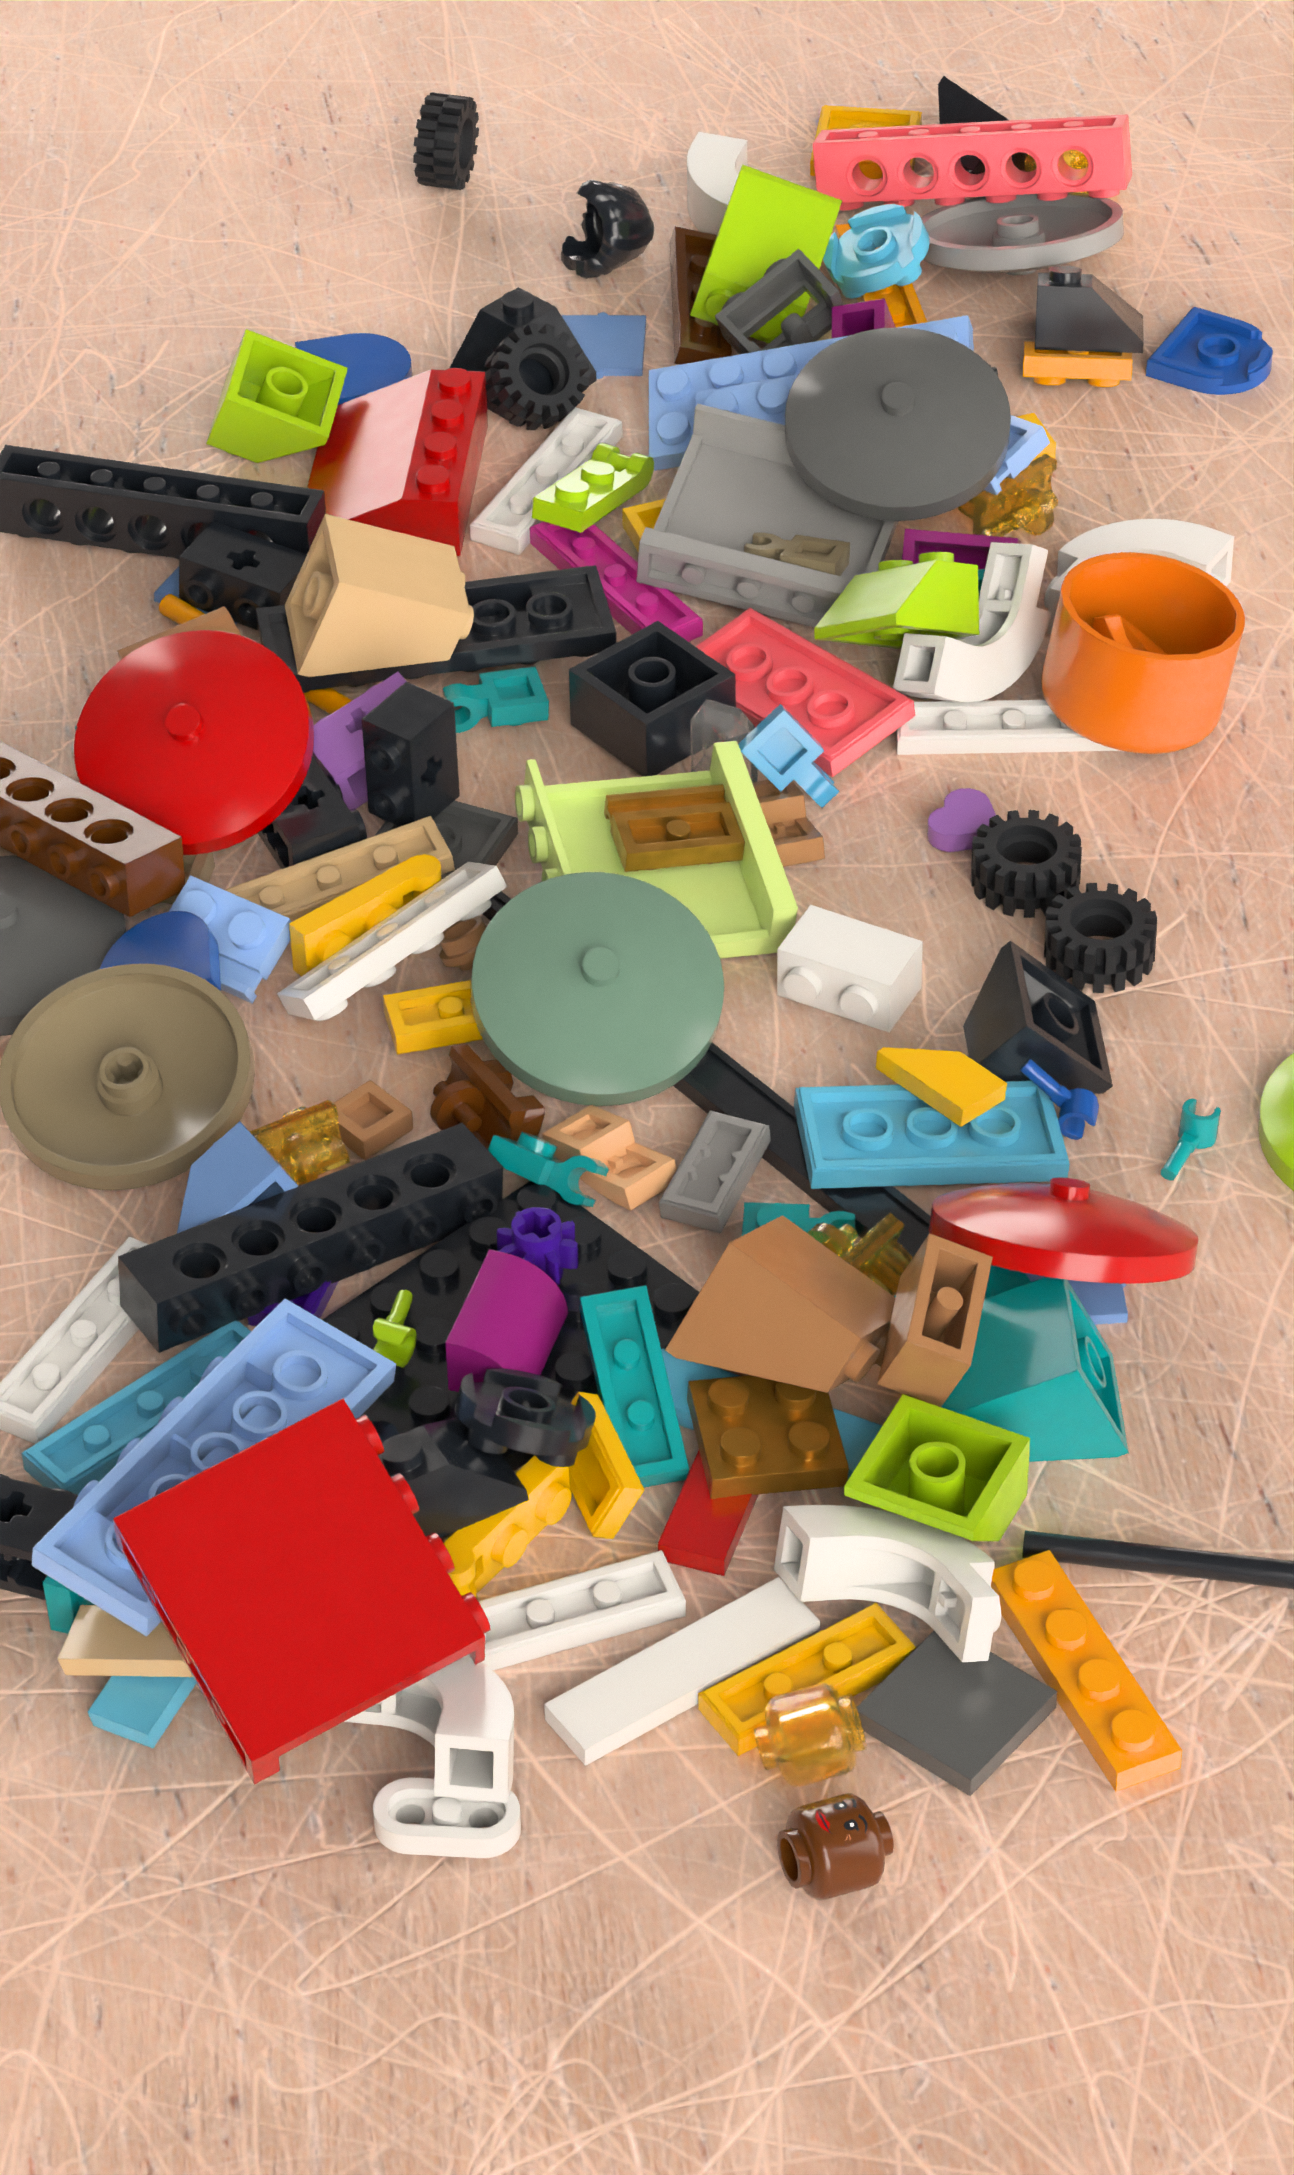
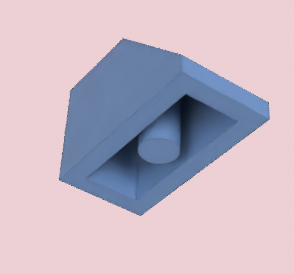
M239 1121L191 1165L177 1233L283 1193L299 1185Z

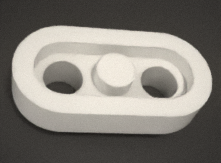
M409 1777L395 1780L384 1786L376 1795L373 1803L376 1836L385 1847L397 1853L491 1858L511 1849L518 1841L521 1833L520 1804L512 1791H510L507 1803L434 1796V1778Z

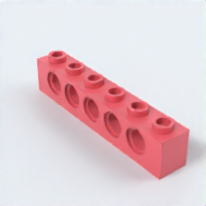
M1128 114L821 130L813 142L817 191L842 200L839 210L843 211L861 208L864 206V202L884 201V205L897 204L907 207L913 205L915 200L934 199L936 205L949 206L965 202V197L985 196L986 202L1005 203L1015 200L1017 195L1037 194V199L1053 201L1066 198L1068 192L1088 191V196L1092 198H1109L1120 193L1119 190H1126L1132 177ZM1068 150H1078L1086 156L1089 166L1084 169L1071 168L1066 164L1063 153ZM1018 152L1029 154L1035 160L1037 169L1031 172L1019 170L1013 164L1012 155ZM965 155L978 157L985 166V172L981 174L967 172L961 164V157ZM917 157L926 159L932 165L934 175L929 177L917 175L910 166V159ZM871 160L877 163L882 170L883 177L880 179L866 177L860 170L859 162Z

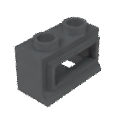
M797 249L786 259L774 262L766 270L764 276L748 290L733 295L724 304L722 310L715 315L723 338L738 354H745L817 341L832 329V307L844 304L839 290L800 249ZM804 292H807L817 303L814 308L802 317L797 313L788 315L781 324L782 333L763 349H760L754 341L750 342L747 339Z

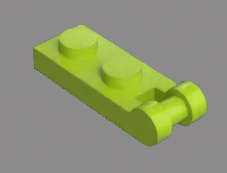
M599 443L591 459L533 498L532 518L581 533L646 488L653 475L654 460L652 457L640 453H633L631 457L620 454L618 447Z

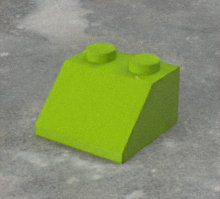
M246 329L227 373L206 444L255 463L326 445L348 368Z
M949 552L920 554L919 563L913 564L912 561L908 560L879 562L878 571L853 577L815 626V640L900 649L904 633L947 636L953 639L980 635L978 565L954 562V554Z
M902 1394L844 1485V1496L971 1541H1000L1027 1496L1030 1438Z

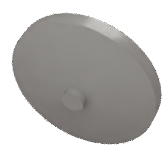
M1068 192L1066 198L1053 201L1037 199V194L1017 195L1015 200L1005 203L986 202V198L983 196L965 200V202L938 208L921 217L930 238L929 249L923 259L924 261L947 268L985 273L1026 275L1040 269L1064 265L1102 252L1118 243L1124 235L1123 210L1118 203L1108 198H1092L1088 196V193Z

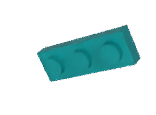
M646 1285L580 1297L579 1310L598 1394L643 1488L686 1480L689 1473V1465Z

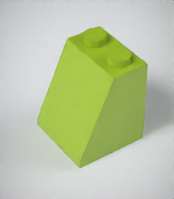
M742 164L711 249L690 315L718 325L715 315L722 310L724 304L733 295L748 290L764 276L766 270L774 262L786 259L797 249H800L820 269L842 200ZM804 292L750 337L766 343L773 341L782 333L781 324L788 315L797 313L800 317L804 316L810 300L809 294Z

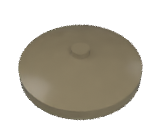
M126 964L112 966L87 973L67 982L43 998L23 1018L13 1032L1 1060L0 1105L9 1130L19 1148L36 1166L51 1176L69 1184L89 1189L126 1190L145 1187L166 1181L189 1170L191 1165L214 1142L222 1138L241 1120L253 1090L255 1077L253 1050L244 1022L235 1006L218 988L205 979L182 969L165 965Z

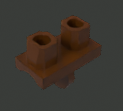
M468 1044L451 1046L449 1052L452 1062L451 1072L446 1081L439 1082L433 1089L435 1099L431 1105L430 1116L435 1125L440 1130H445L463 1123L487 1150L494 1135L518 1141L523 1131L538 1137L545 1116V1107L534 1095L515 1097L511 1092L514 1083L512 1074L497 1059L482 1061Z

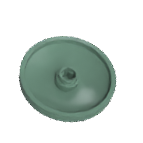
M581 872L550 878L529 887L506 903L492 918L481 936L473 960L470 986L471 1005L475 1022L486 1046L501 1065L518 1080L547 1096L561 1101L580 1105L614 1106L644 1100L657 1095L675 1085L697 1066L709 1049L718 1029L724 999V977L718 952L707 930L698 918L676 898L660 888L632 877L604 872Z

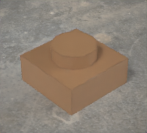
M371 1080L322 1110L323 1129L363 1160H367L413 1130L412 1111Z

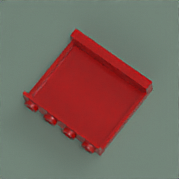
M344 1398L113 1518L118 1546L254 1785L279 1772V1756L468 1654L475 1665L485 1660L484 1634L490 1631L491 1628L483 1608L471 1592L463 1596L460 1595L449 1576V1573L455 1571V1567L446 1546L435 1532L425 1536L413 1514L419 1512V1505L409 1484L400 1473L390 1477L378 1457L384 1453V1447L375 1427L366 1415L356 1419Z

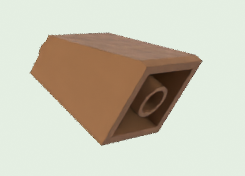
M782 1215L729 1242L665 1351L677 1359L828 1393L849 1379L855 1383L859 1382L874 1364L881 1367L895 1297Z

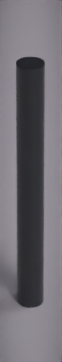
M1025 1530L1022 1558L1050 1550L1057 1562L1294 1589V1561L1027 1530Z

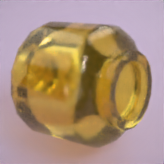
M828 1683L814 1684L770 1698L765 1710L766 1725L754 1728L758 1752L765 1770L778 1767L784 1780L795 1787H804L852 1772L856 1766L857 1752L867 1750L863 1725L853 1696L850 1693L841 1696L838 1690Z

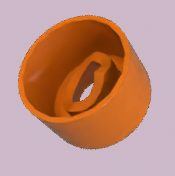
M1135 552L1110 553L1089 558L1073 567L1063 580L1041 674L1043 696L1054 715L1062 723L1084 738L1103 746L1143 754L1170 753L1189 748L1206 738L1215 729L1221 718L1245 627L1243 608L1235 595L1218 579L1197 567L1179 560Z

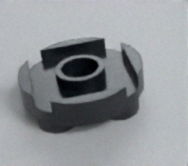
M486 1369L483 1382H474L472 1373L464 1376L455 1403V1414L461 1423L470 1429L467 1441L474 1448L492 1454L505 1453L508 1448L535 1454L542 1462L556 1467H570L574 1465L577 1453L588 1446L596 1418L595 1409L581 1395L578 1396L576 1406H574L569 1401L559 1397L562 1384L540 1375L512 1369Z

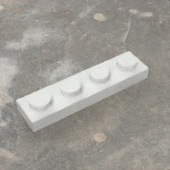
M467 862L278 992L277 995L287 1013L316 1021L327 1020L339 1014L347 1007V998L363 987H373L388 980L395 974L397 970L395 965L411 953L420 954L432 949L444 939L443 931L459 920L472 919L488 910L492 904L490 899L507 887L499 869L494 865Z

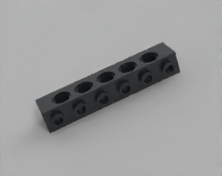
M5 445L0 453V532L16 534L25 538L37 537L70 542L74 545H91L118 549L127 553H145L172 557L179 560V556L212 521H216L308 554L326 514L324 490Z
M460 1123L118 1256L120 1306L157 1352H163L213 1332L235 1320L238 1322L264 1311L265 1307L274 1303L280 1304L284 1299L290 1301L312 1293L320 1288L326 1280L327 1282L331 1281V1284L424 1248L444 1239L466 1223L469 1224L475 1221L474 1218L484 1211H487L489 1214L497 1211L498 1202L503 1199V1166L463 1123Z

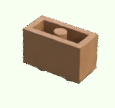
M929 1233L900 1276L879 1372L878 1385L942 1407L971 1366L993 1257Z

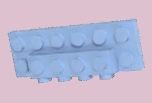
M968 315L899 327L941 334L974 351L973 327ZM848 336L649 370V456L654 460V471L680 466L693 435L694 413L697 404L785 425L786 402L790 389L800 371L820 351Z
M284 1299L225 1358L218 1356L213 1359L205 1369L199 1384L185 1398L180 1396L174 1398L164 1409L158 1424L142 1440L135 1438L130 1441L121 1452L116 1466L100 1482L92 1480L82 1489L73 1508L33 1547L32 1566L147 1637L161 1620L117 1544L113 1518L344 1398L357 1419L394 1382L396 1363L291 1301Z

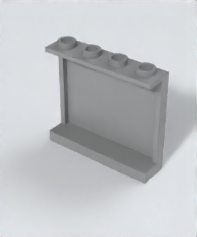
M697 404L694 413L693 435L654 529L645 528L639 542L637 582L744 610L752 608L764 615L815 627L855 575L878 571V563L884 561L899 521L878 520L856 515L833 505L818 495L806 484L792 463L786 445L785 425ZM759 532L774 534L785 540H792L795 535L850 542L849 565L841 576L746 553L744 552V546L746 543L752 544L753 534Z

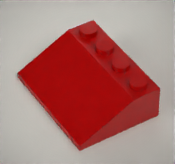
M461 368L431 369L337 405L326 445L317 447L307 488L324 490L326 514L455 547L456 555L461 556L488 428L485 372L466 371Z

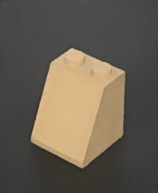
M325 514L285 603L298 675L314 677L450 660L459 639L464 640L469 635L474 617L473 607L468 605L464 588L465 574L460 571L455 547Z

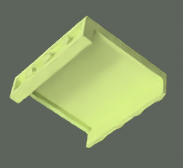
M737 741L713 744L709 771L544 786L536 759L526 761L524 785H517L515 789V807L519 821L528 822L530 858L533 863H541L543 869L541 882L550 878L581 872H604L632 877L662 889L686 906L707 930L720 959L777 953L778 947L795 926L798 906ZM723 784L725 801L730 802L745 841L743 860L653 870L624 871L610 832V820L606 819L604 815L606 795Z

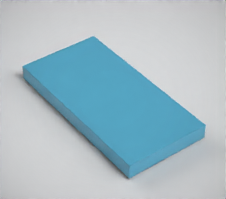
M1007 1081L1005 1100L962 1127L900 1085L795 1088L794 1109L811 1189L1049 1182L1052 1178H1068L1070 1163L1053 1101L1032 1081Z

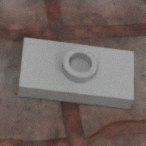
M709 1111L659 1201L661 1218L721 1233L771 1141L769 1125Z

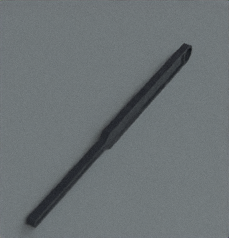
M502 891L490 899L492 903L490 908L482 914L491 921L511 898ZM712 1042L697 1066L673 1086L707 1114L709 1111H714L769 1125L771 1141L762 1158L828 1212L847 1211L855 1214V1234L904 1272L929 1235L930 1215L893 1186L811 1189L794 1107Z

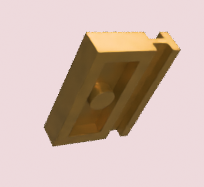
M723 784L606 795L604 815L606 819L610 820V832L624 871L653 870L743 860L745 841L731 804L725 801Z

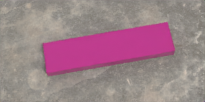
M541 522L530 527V544L559 570L596 565L611 616L631 634L659 621L688 642L703 636V619L670 590L637 582L638 562L595 524L581 533L547 522Z

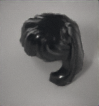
M596 180L583 182L576 194L587 199V212L583 213V221L581 223L586 240L578 241L572 236H567L562 244L561 261L568 270H575L576 275L588 279L609 274L613 269L641 255L653 239L654 222L651 219L646 204L633 188L615 182L603 183Z

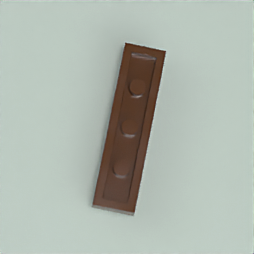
M676 226L669 243L674 364L681 365L732 356L731 345L723 338L719 325L690 315L717 235Z

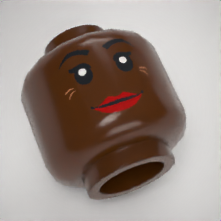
M852 1793L802 1805L792 1810L786 1823V1830L780 1831L777 1837L779 1860L786 1879L795 1889L802 1887L808 1895L816 1900H827L879 1883L884 1872L885 1856L891 1855L894 1848L891 1828L884 1814L880 1811L873 1813L863 1799Z

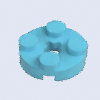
M880 205L864 210L847 220L851 229L846 231L839 239L834 232L829 239L823 257L824 264L833 282L840 287L842 294L846 298L853 299L894 284L905 286L917 280L922 272L920 263L928 252L930 238L920 215L915 211L914 215L906 213L902 205Z

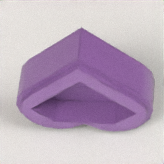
M961 788L949 793L944 800V807L934 810L928 818L927 835L930 844L938 850L945 852L972 849L973 836H977V829L982 824L989 826V819L996 816L986 794L971 788Z

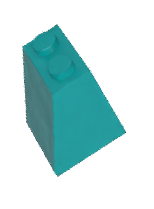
M1043 1277L985 1298L971 1366L944 1402L942 1408L1029 1437V1462L1116 1458L1128 1454L1113 1354L1069 1281L1066 1279Z

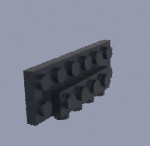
M596 565L465 582L464 588L468 605L472 606L474 611L473 623L467 638L464 640L459 639L450 660L314 677L298 675L285 605L256 608L257 628L261 644L286 663L295 675L304 693L310 690L341 686H363L367 683L384 681L396 672H399L405 679H419L426 675L457 671L474 672L488 667L511 664L528 665L542 660L573 656L589 657L616 644L617 635Z

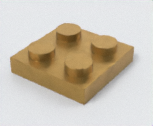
M752 1375L688 1381L687 1402L711 1499L745 1494L759 1495L844 1487L846 1484L849 1466L829 1392L826 1393Z

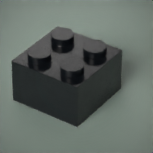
M659 621L652 623L569 669L571 725L642 777L657 775L736 730L735 674Z

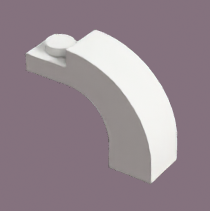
M698 132L687 154V204L689 216L700 232L717 235L742 164L748 166L747 140Z
M1170 519L1121 521L1100 526L1077 536L1058 551L1057 576L1052 579L1045 593L1044 605L1048 608L1049 612H1052L1047 633L1051 634L1063 580L1067 573L1079 563L1092 557L1110 553L1135 552L1154 554L1197 567L1227 586L1231 582L1234 536L1203 525Z
M991 542L979 596L980 635L953 639L947 636L904 633L893 689L916 698L977 702L992 698L1010 687L1031 664L1048 628L1052 612L1036 607L1048 550L1033 544Z
M845 1505L783 1506L774 1571L800 1602L853 1599L894 1606L925 1621L961 1662L988 1661L992 1635L999 1628L1001 1621L999 1595L991 1588L995 1562L985 1552L964 1538L883 1510Z
M469 1654L344 1721L396 1727L415 1733L430 1742L435 1747L434 1796L508 1802L513 1781L514 1761L513 1700L509 1690L499 1676L482 1662L475 1665Z

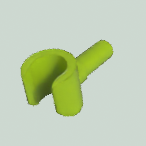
M400 1290L396 1295L389 1316L386 1319L378 1318L373 1324V1336L378 1340L373 1350L393 1361L399 1367H404L411 1359L417 1339L416 1330L404 1326L413 1300V1295L408 1290Z

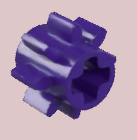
M532 1207L518 1211L512 1220L511 1229H497L498 1251L512 1254L534 1264L544 1271L557 1285L560 1284V1280L563 1277V1268H578V1243L575 1242V1224L573 1221L561 1223L560 1217L551 1209Z

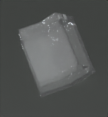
M709 699L705 700L690 720L691 772L710 770L714 743L737 741L739 743L755 728L741 709ZM741 752L751 781L758 782V769Z

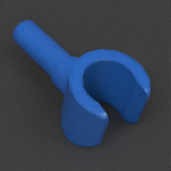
M1032 1059L1025 1062L1020 1071L1050 1097L1051 1101L1060 1107L1058 1122L1061 1133L1073 1140L1081 1139L1083 1137L1085 1121L1091 1126L1096 1125L1099 1111L1096 1095L1082 1088L1068 1090L1056 1082Z

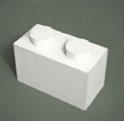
M810 905L777 949V995L890 1033L922 988L923 941Z

